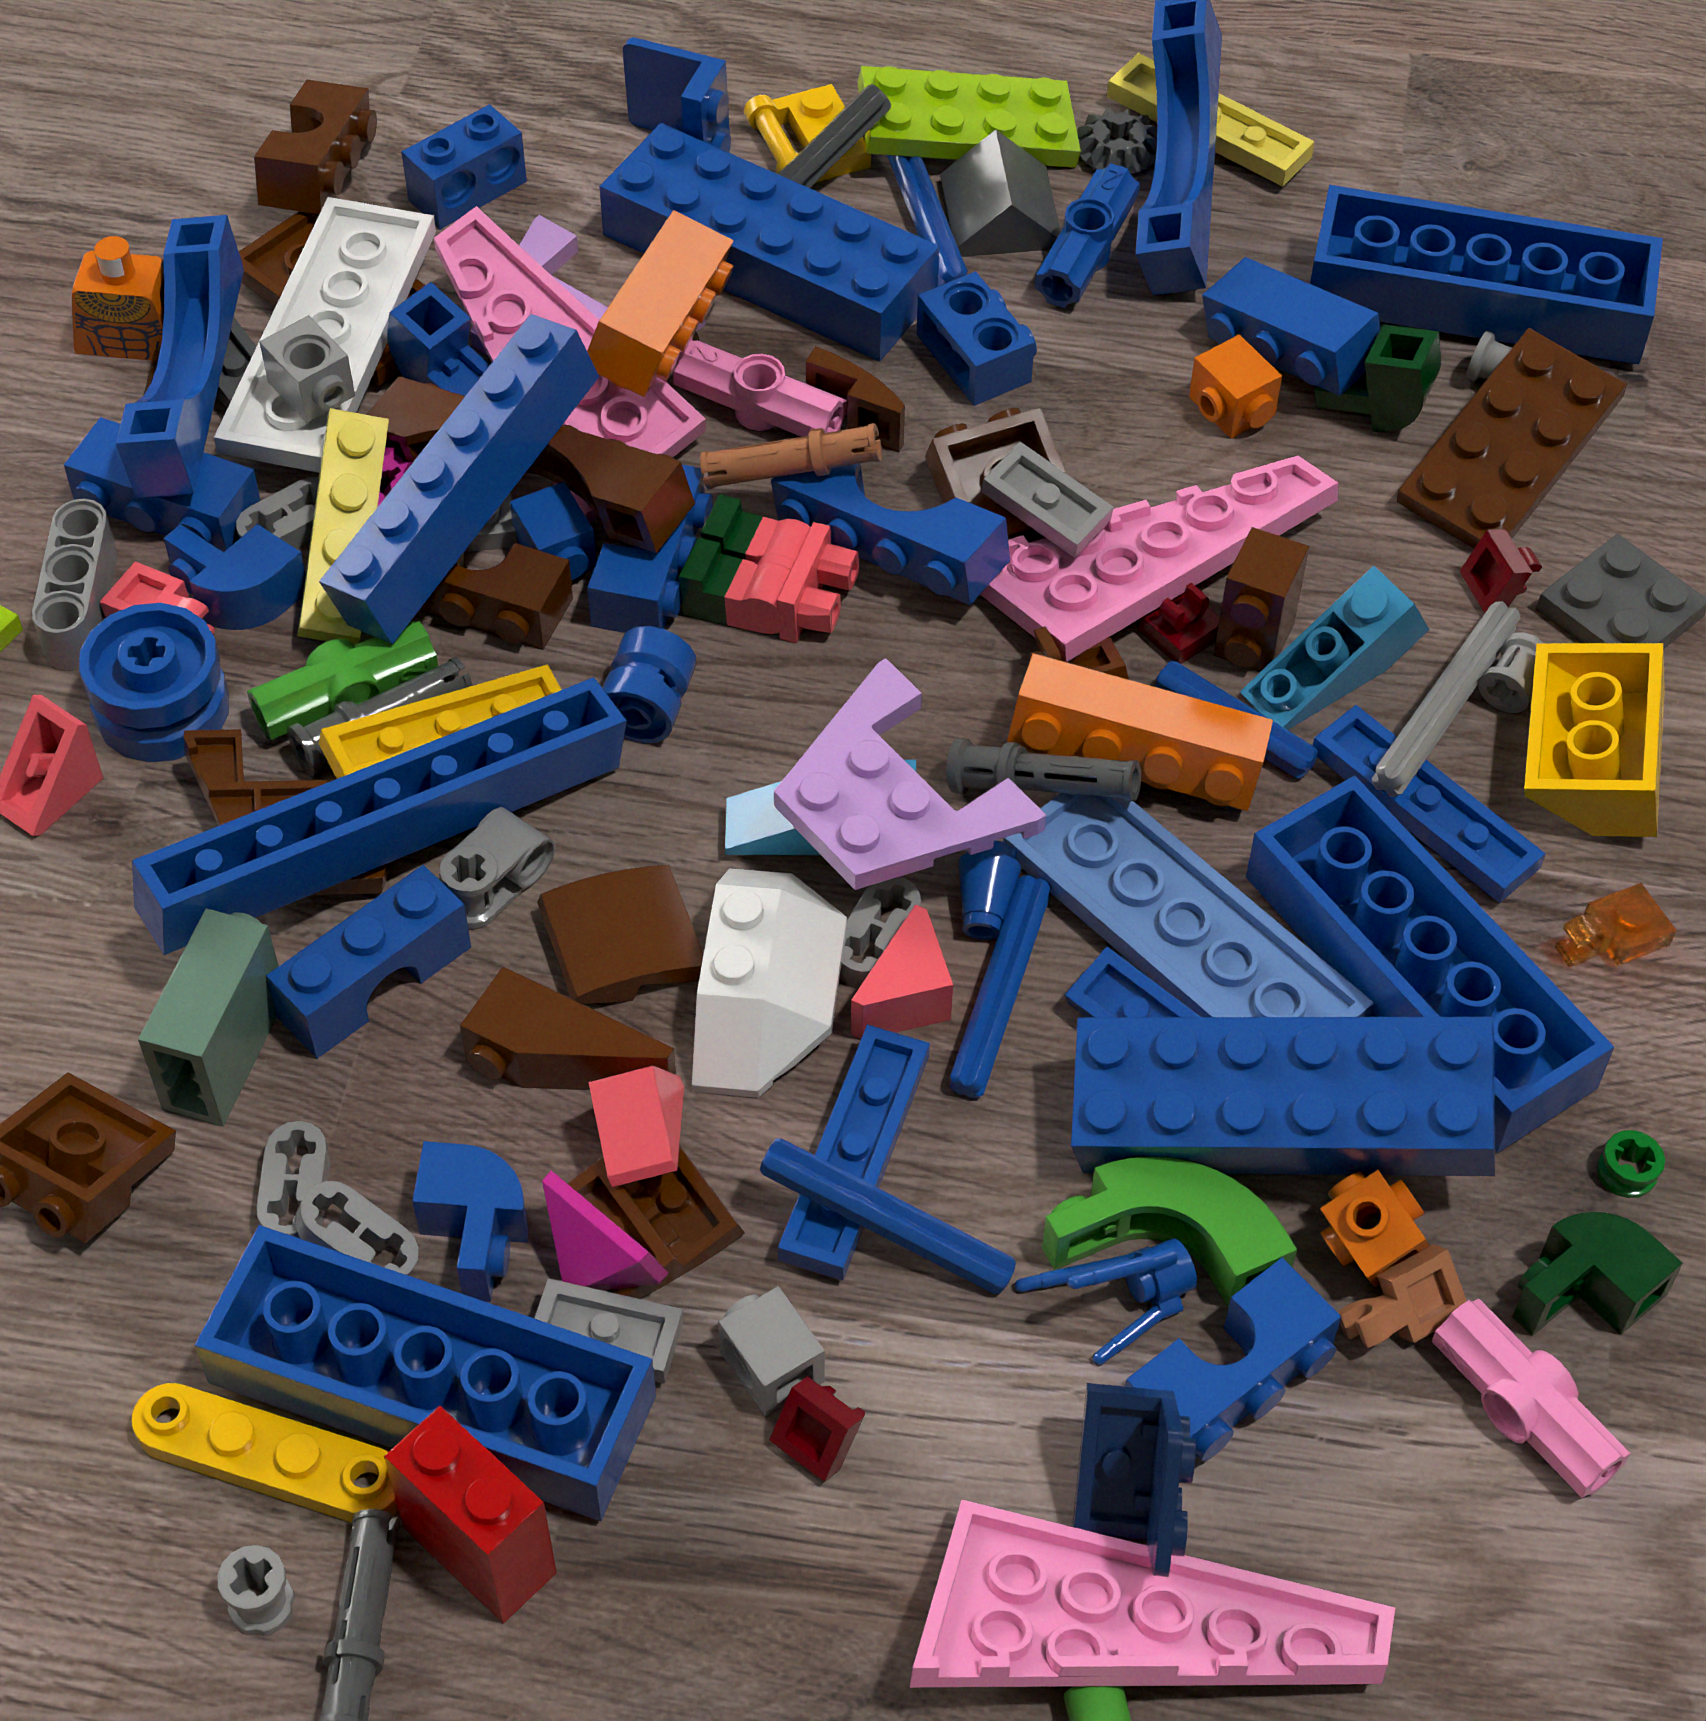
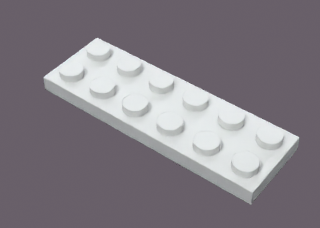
M327 197L260 341L309 315L340 346L349 358L355 397L345 401L335 409L357 412L388 342L389 312L407 299L436 233L434 215ZM258 343L214 436L217 453L320 473L329 411L306 423L268 383L260 343Z

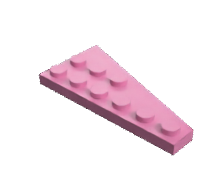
M961 1500L913 1665L910 1688L1382 1684L1388 1666L1395 1607L1184 1555V1557L1171 1556L1169 1577L1153 1576L1148 1546Z

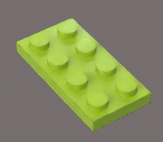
M861 66L857 82L859 93L868 85L873 84L887 96L891 103L890 110L865 133L867 154L958 160L996 129L1045 166L1075 168L1077 166L1081 149L1067 81L1053 80L1045 77L1036 79L1008 77L998 74L953 73L945 70L898 69L892 66Z

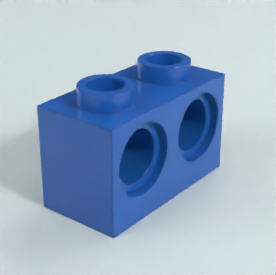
M490 104L401 151L408 201L421 213L434 215L435 226L439 229L460 219L474 207L480 208L527 182L522 132Z
M976 271L918 295L916 335L973 406L1032 382L1033 357L1037 353V346L1031 330L1026 325L1018 323L1006 308L1001 294L995 289L991 290Z

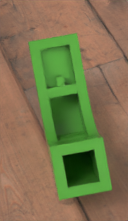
M1169 1157L1127 1158L1095 1167L1091 1196L1087 1199L1084 1196L1071 1197L1057 1205L1051 1214L1046 1215L1042 1250L1053 1269L1057 1270L1125 1241L1151 1239L1165 1242L1176 1238L1184 1245L1188 1253L1206 1270L1228 1308L1233 1295L1279 1259L1283 1258L1293 1268L1297 1248L1274 1213L1247 1187L1210 1167Z

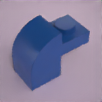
M432 282L389 312L387 328L388 346L393 360L404 378L424 384L431 383L443 390L466 396L490 365L468 345L471 318Z
M181 524L163 538L170 562L168 567L169 574L183 580L187 592L193 594L194 599L208 606L209 612L203 617V620L206 624L226 630H244L264 625L282 615L303 596L306 574L301 552L259 524H256L225 552H222Z
M423 1141L412 1201L419 1234L462 1238L457 1264L462 1294L485 1302H491L495 1277H506L508 1272L510 1242L528 1243L529 1227L520 1181L511 1166L489 1150L466 1144Z

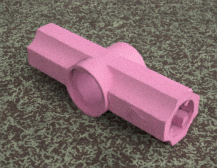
M691 340L685 352H680L677 364L673 370L674 385L735 409L736 419L747 429L765 431L779 427L803 437L808 436L810 429L821 427L825 433L840 431L847 414V400L785 376V369L782 363L770 355L752 354L740 358L698 340Z
M1479 1298L1475 1301L1468 1300L1463 1303L1435 1331L1432 1343L1479 1390L1483 1408L1494 1426L1505 1437L1515 1443L1523 1444L1527 1441L1581 1498L1597 1492L1626 1464L1631 1453L1578 1400L1579 1393L1576 1383L1563 1364L1553 1355L1543 1350H1536L1532 1353Z

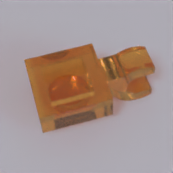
M1639 883L1589 902L1582 916L1573 918L1564 924L1563 929L1569 938L1557 942L1555 949L1568 967L1579 965L1604 952H1607L1614 963L1619 966L1670 946L1677 930L1644 885Z

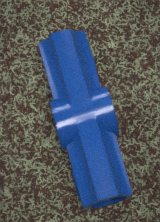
M1110 163L1104 169H1097L1080 199L1071 202L1066 208L1064 227L1035 277V289L1043 294L1047 303L1065 308L1072 302H1079L1095 272L1108 264L1111 244L1139 194L1140 183L1130 175L1128 168Z

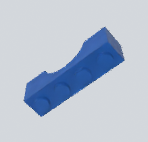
M861 464L831 468L830 474L824 476H817L814 471L771 479L778 521L795 519L808 524L810 527L813 522L828 525L831 531V544L857 551L859 558L881 567L890 574H898L924 585L936 594L947 595L971 605L1010 562L1006 518L957 497L940 506L920 511H896L881 507L865 497Z

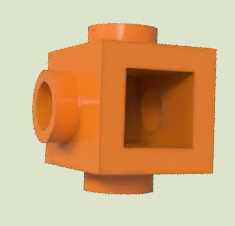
M1379 1170L1368 1177L1362 1171L1346 1177L1328 1192L1332 1201L1320 1208L1331 1226L1320 1233L1343 1267L1355 1260L1374 1287L1380 1284L1377 1278L1379 1274L1430 1246L1414 1222L1425 1214L1402 1179L1389 1186ZM1381 1217L1379 1224L1375 1228L1364 1229L1369 1219Z

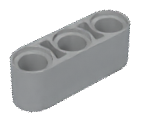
M72 500L56 510L51 522L32 610L33 622L46 660L54 668L64 671L79 670L80 650L92 629L105 619L100 601L112 587L117 562V549L106 511L101 504L94 500Z

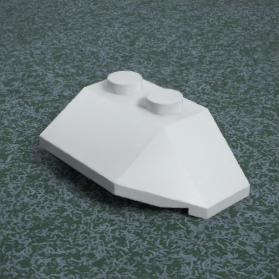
M729 868L716 884L697 990L692 1072L693 1092L759 1098L773 1085V1080L794 1067L832 1033L847 917L792 873Z

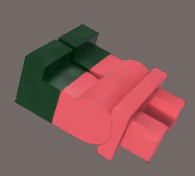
M719 494L701 530V538H697L679 575L683 616L759 633L774 634L779 632L781 640L797 643L803 628L832 633L839 619L841 598L840 594L821 589L823 584L845 590H852L859 573L858 552L831 544V531L828 525L813 522L810 527L808 524L795 519L778 521L742 511V501L740 499Z

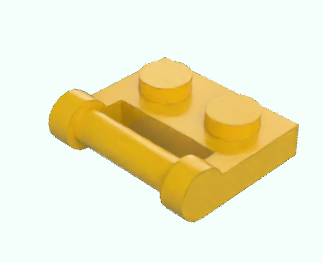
M829 84L776 99H771L767 95H757L752 97L744 106V115L750 126L760 131L777 162L776 172L778 174L799 154L795 152L781 125L790 124L804 149L845 108V105L833 85ZM863 136L817 182L871 168V154H867L866 142Z

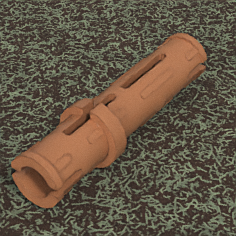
M875 423L864 427L825 433L822 427L810 429L808 436L712 452L703 451L700 455L701 473H708V476L703 478L708 490L718 486L814 471L817 476H824L830 474L831 468L873 461L874 463L881 462V441L875 440V437L879 435Z

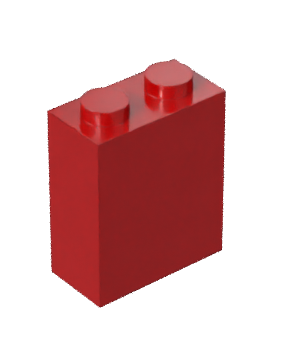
M441 1406L437 1407L384 1455L403 1528L503 1624L557 1573L544 1502Z

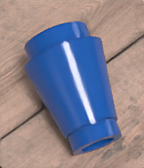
M994 840L992 849L972 855L966 851V854L962 855L958 860L963 920L962 931L969 937L990 940L997 938L1021 872V865L1016 860L1017 852L1007 843Z

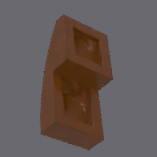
M815 346L806 360V384L847 400V429L864 427L875 423L879 432L875 440H880L882 447L900 452L904 445V403L883 382L868 371L849 360Z

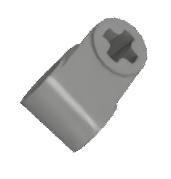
M503 807L496 808L488 813L471 834L444 856L440 864L439 873L442 883L464 903L468 929L485 927L493 922L497 915L527 887L532 886L544 875L555 854L556 845L554 840Z

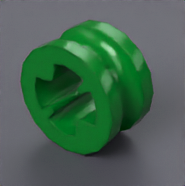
M1636 1130L1620 1131L1613 1134L1607 1141L1604 1152L1599 1157L1597 1164L1599 1179L1605 1188L1615 1195L1625 1198H1639L1648 1194L1653 1189L1658 1177L1662 1174L1665 1165L1664 1152L1657 1141L1646 1133ZM1626 1154L1631 1163L1642 1162L1644 1167L1641 1173H1637L1630 1164L1620 1165L1618 1161L1621 1155Z

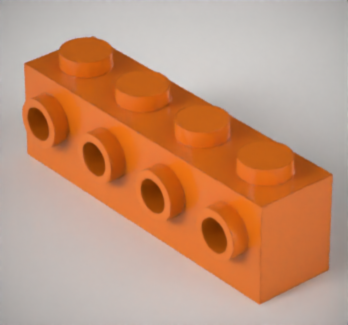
M673 210L597 324L587 350L597 373L609 379L617 387L630 390L642 397H645L656 378L666 382L679 358L680 352H685L698 324L704 322L716 295L720 296L732 273L734 265L726 262V258L734 240Z
M1033 653L1018 694L1007 742L1020 743L1027 751L1035 754L1079 756L1118 761L1137 760L1141 766V782H1145L1151 787L1170 789L1206 799L1208 802L1218 806H1231L1248 811L1264 762L1273 720Z

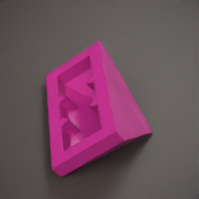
M552 1170L542 1180L563 1282L607 1291L660 1284L668 1275L663 1266L645 1248Z

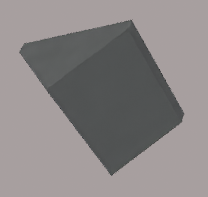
M995 129L940 174V185L947 221L962 257L1043 251L1052 248L1061 231L1047 168Z

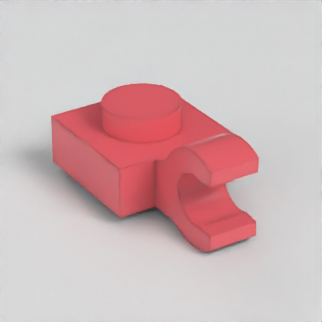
M136 561L100 601L105 618L133 605L165 603L183 607L201 619L209 612L208 606L196 599L188 598L189 595L183 580ZM207 624L212 634L216 632L215 628Z

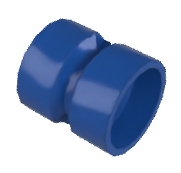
M643 626L626 631L611 664L612 671L606 677L602 687L626 719L624 738L630 741L657 743L669 736L682 705L681 698L686 693L696 668V655L691 646L678 635L665 629Z

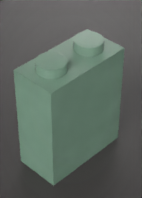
M205 909L138 1038L162 1110L223 1127L277 1019L266 975L279 966L269 927L248 914L235 912L229 915Z

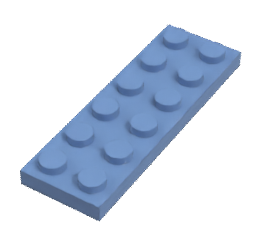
M1060 793L1040 808L1046 814L1044 831L1023 839L1021 833L1003 838L1004 843L1011 845L1016 850V860L1020 863L1023 870L1035 879H1045L1051 887L1050 893L1143 974L1200 1017L1371 1016L1374 1005L1372 1000L1133 801L1123 798Z

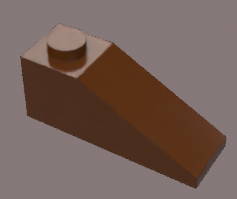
M505 967L500 969L460 1024L465 1058L471 1067L486 1078L492 1080L503 1078L521 1088L590 1090L588 1082L650 1066L676 1074L673 1047Z

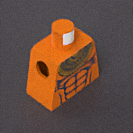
M109 236L101 239L96 243L94 251L91 250L84 254L72 289L75 354L152 361L154 351L161 346L163 332L164 263L162 258L159 256L131 254L128 242L118 236Z

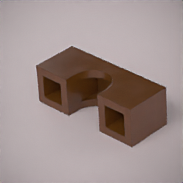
M307 79L290 103L292 133L272 130L254 156L259 206L320 214L327 197L340 194L344 178L351 168L355 169L357 167L360 153L367 142L371 143L374 140L377 128V115L375 110H370L369 88Z
M514 543L506 558L498 565L485 570H470L464 568L466 564L463 553L419 609L421 612L443 618L456 626H469L497 635L510 643H522L544 650L573 600L570 562L568 559Z

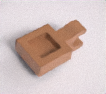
M1433 1244L1377 1276L1383 1295L1355 1301L1340 1309L1338 1313L1341 1315L1340 1325L1345 1338L1350 1340L1360 1335L1363 1345L1369 1348L1385 1341L1396 1331H1398L1401 1338L1415 1343L1435 1332L1447 1320L1450 1314L1467 1300L1448 1249Z

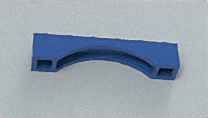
M1155 0L1152 47L1157 91V153L1151 190L1145 204L1139 210L1136 257L1152 295L1205 289L1207 286L1222 33L1210 0Z
M227 215L172 219L163 253L164 320L158 364L152 382L144 396L135 403L125 404L116 440L117 449L136 498L172 497L195 493L244 272L243 263Z

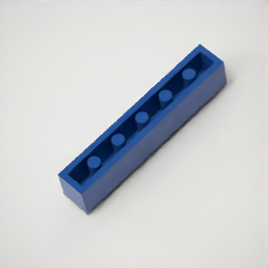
M530 314L320 579L319 583L348 626L393 644L591 389L599 375L576 329Z

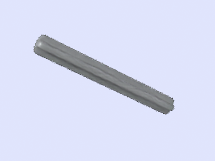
M1503 601L1491 604L1376 766V773L1372 777V783L1376 790H1385L1389 796H1398L1404 792L1479 684L1478 681L1485 670L1490 668L1501 652V646L1505 640L1510 638L1515 632L1516 624L1520 620V614L1516 607L1508 608Z

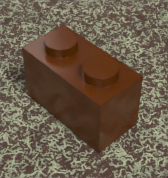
M1251 527L1226 578L1213 656L1228 660L1236 666L1251 668L1261 672L1281 653L1295 623L1310 546Z

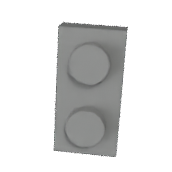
M1019 442L983 479L982 493L1074 558L1108 524L1112 517L1114 508L1112 505L1022 442Z
M549 1278L547 1279L535 1315V1319L652 1358L655 1382L664 1384L684 1323L683 1309Z

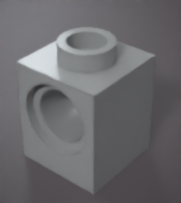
M309 315L259 341L268 383L306 423L329 411L330 408L335 409L345 401L355 397L348 355Z
M779 1286L760 1297L753 1294L740 1299L728 1309L724 1318L718 1321L720 1353L765 1417L782 1408L791 1388L808 1376L819 1385L825 1382V1350Z

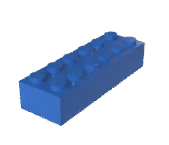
M660 123L599 186L604 236L644 254L672 211L675 210L734 240L726 258V262L734 265L723 289L724 291L879 362L917 319L918 295L938 287L939 245L663 123Z
M1329 184L1310 284L1379 313V322L1481 338L1488 331L1495 334V341L1516 344L1526 330L1530 328L1574 354L1640 365L1655 315L1663 238Z
M1355 775L1254 833L1246 878L1315 954L1374 1002L1371 1012L1372 1017H1493L1496 1153H1499L1598 1089L1614 1050L1611 1042Z
M1078 1017L1071 1147L1082 1173H1094L1095 1167L1127 1158L1169 1157L1199 1163L1223 1174L1352 1175L1362 1171L1364 1175H1371L1379 1170L1381 1175L1495 1176V1048L1493 1017Z
M258 1225L194 1345L209 1384L391 1448L396 1446L437 1407L441 1406L542 1501L598 1521H602L656 1398L652 1358Z

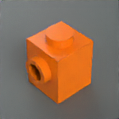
M1239 334L1194 357L1189 398L1199 407L1202 415L1208 421L1214 422L1232 439L1251 428H1259L1265 425L1276 415L1282 375Z

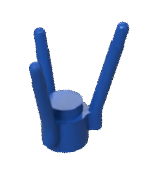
M1173 1238L1152 1247H1144L1127 1255L1020 1278L1015 1282V1289L1019 1292H1025L1068 1283L1071 1289H1079L1125 1277L1133 1297L1139 1303L1150 1301L1153 1307L1094 1353L1093 1362L1097 1365H1102L1162 1319L1182 1312L1184 1308L1180 1295L1195 1290L1197 1276L1187 1249L1179 1240Z

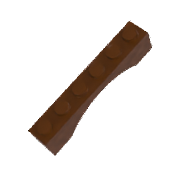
M399 376L366 415L389 419L385 447L394 445L395 453L404 461L414 462L465 396L443 390L431 383L424 384ZM562 425L526 471L556 483L565 482L568 489L582 498L597 515L608 538L654 553L659 551L695 504L681 461L675 460L666 454H655L628 446L617 439L609 440L582 432L570 425Z

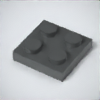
M1617 533L1540 594L1536 609L1581 643H1663V649H1665L1705 616L1706 597Z

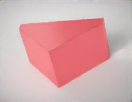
M33 695L0 774V814L30 835L38 836L42 835L103 779V775L87 725L44 696Z
M915 904L851 999L852 1036L861 1040L867 1024L897 1033L951 1020L953 983L927 909Z
M650 1066L588 1082L607 1177L612 1187L677 1171L684 1084L680 1076L658 1067Z

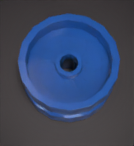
M165 603L133 605L109 615L90 631L80 650L79 673L85 692L90 699V708L96 727L105 743L124 757L149 763L177 760L185 757L184 730L222 729L229 714V691L225 675L220 667V656L216 640L206 622L188 609Z

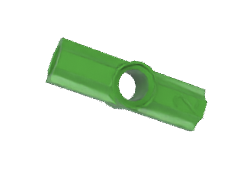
M414 620L409 622L393 644L376 637L356 645L347 639L330 640L318 646L309 655L306 666L248 690L249 704L265 737L273 740L287 734V727L295 723L305 726L333 713L334 705L342 701H352L358 705L438 667L437 654L421 622H415Z

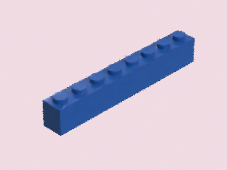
M594 677L132 860L134 908L163 955L169 954L187 946L206 908L229 915L239 912L256 918L479 825L488 813L496 808L503 807L513 812L619 768L626 719Z

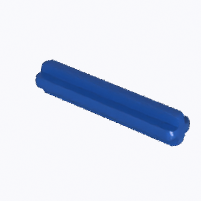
M1170 661L1156 678L1155 687L1267 718L1177 661ZM1273 721L1264 759L1296 779H1302L1314 766L1318 751L1316 747Z

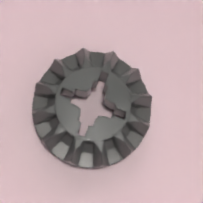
M1107 107L1102 116L1088 114L1085 125L1078 127L1077 131L1081 149L1080 157L1086 164L1096 170L1104 169L1112 163L1128 168L1130 174L1143 171L1156 161L1158 127L1150 125L1148 115L1132 116L1129 108L1123 113H1115ZM1110 136H1112V137H1114V138H1117V139L1114 140V141H1113V140L1110 141ZM1126 136L1129 137L1128 141H1126L1122 137Z

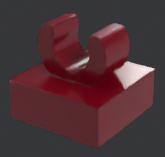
M1506 529L1487 530L1459 572L1482 610L1486 613L1491 604L1503 601L1509 608L1517 595L1525 593L1527 590L1525 583L1533 572L1541 570L1542 565L1532 549L1528 547L1517 548Z
M1189 583L1186 585L1184 593L1172 600L1166 598L1160 607L1140 618L1138 630L1172 661L1182 664L1216 642L1220 617L1208 607L1209 598L1194 584Z
M807 1376L791 1388L769 1441L825 1482L840 1471L865 1416V1411L859 1407L852 1410L834 1396L836 1393L834 1388L831 1386L821 1387Z

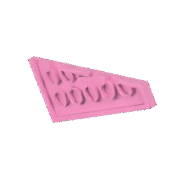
M477 206L434 237L436 252L468 316L471 318V322L491 362L495 360L530 314L576 329L586 350H588L599 319ZM599 375L597 381L563 425H570L579 431L605 439H617L628 446L655 454H666L673 458L706 431V418L667 382L656 378L645 397H642L630 390L617 387L609 379ZM551 480V482H552L553 485L558 484V483H556V482H554V481ZM570 490L589 523L594 521L597 515L582 498Z
M1294 456L1233 474L1231 484L1202 492L1195 485L1177 490L1176 500L1150 507L1148 501L1143 500L1115 508L1108 524L1075 558L1047 538L1028 543L1023 535L1008 540L1010 562L980 595L1033 637H1035L1034 629L1046 626L1060 652L1061 659L1068 662L1107 637L1157 609L1166 598L1172 600L1184 593L1186 585L1189 583L1197 585L1234 563L1251 527L1279 536L1338 501V482L1300 456Z

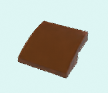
M669 865L646 866L604 873L571 882L540 894L537 904L572 1000L581 1004L633 1001L641 985L699 981L704 954Z
M680 1145L677 1171L612 1187L607 1177L604 1159L600 1158L568 1183L569 1186L645 1248L668 1272V1275L660 1284L612 1290L615 1294L637 1299L642 1298L701 1265L745 1234Z

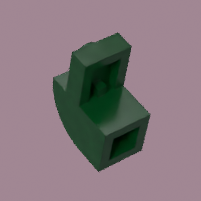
M1383 325L1364 362L1366 373L1341 396L1316 386L1314 389L1316 407L1371 414L1372 430L1374 432H1390L1410 425L1419 416L1441 368L1439 331Z
M1604 1212L1574 1214L1558 1221L1551 1227L1539 1260L1520 1278L1517 1287L1522 1293L1512 1318L1533 1336L1578 1297H1581L1622 1335L1668 1295L1683 1262L1645 1228L1627 1218Z

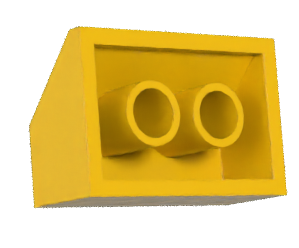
M1536 643L1524 785L1526 798L1592 836L1657 837L1665 696L1663 643Z

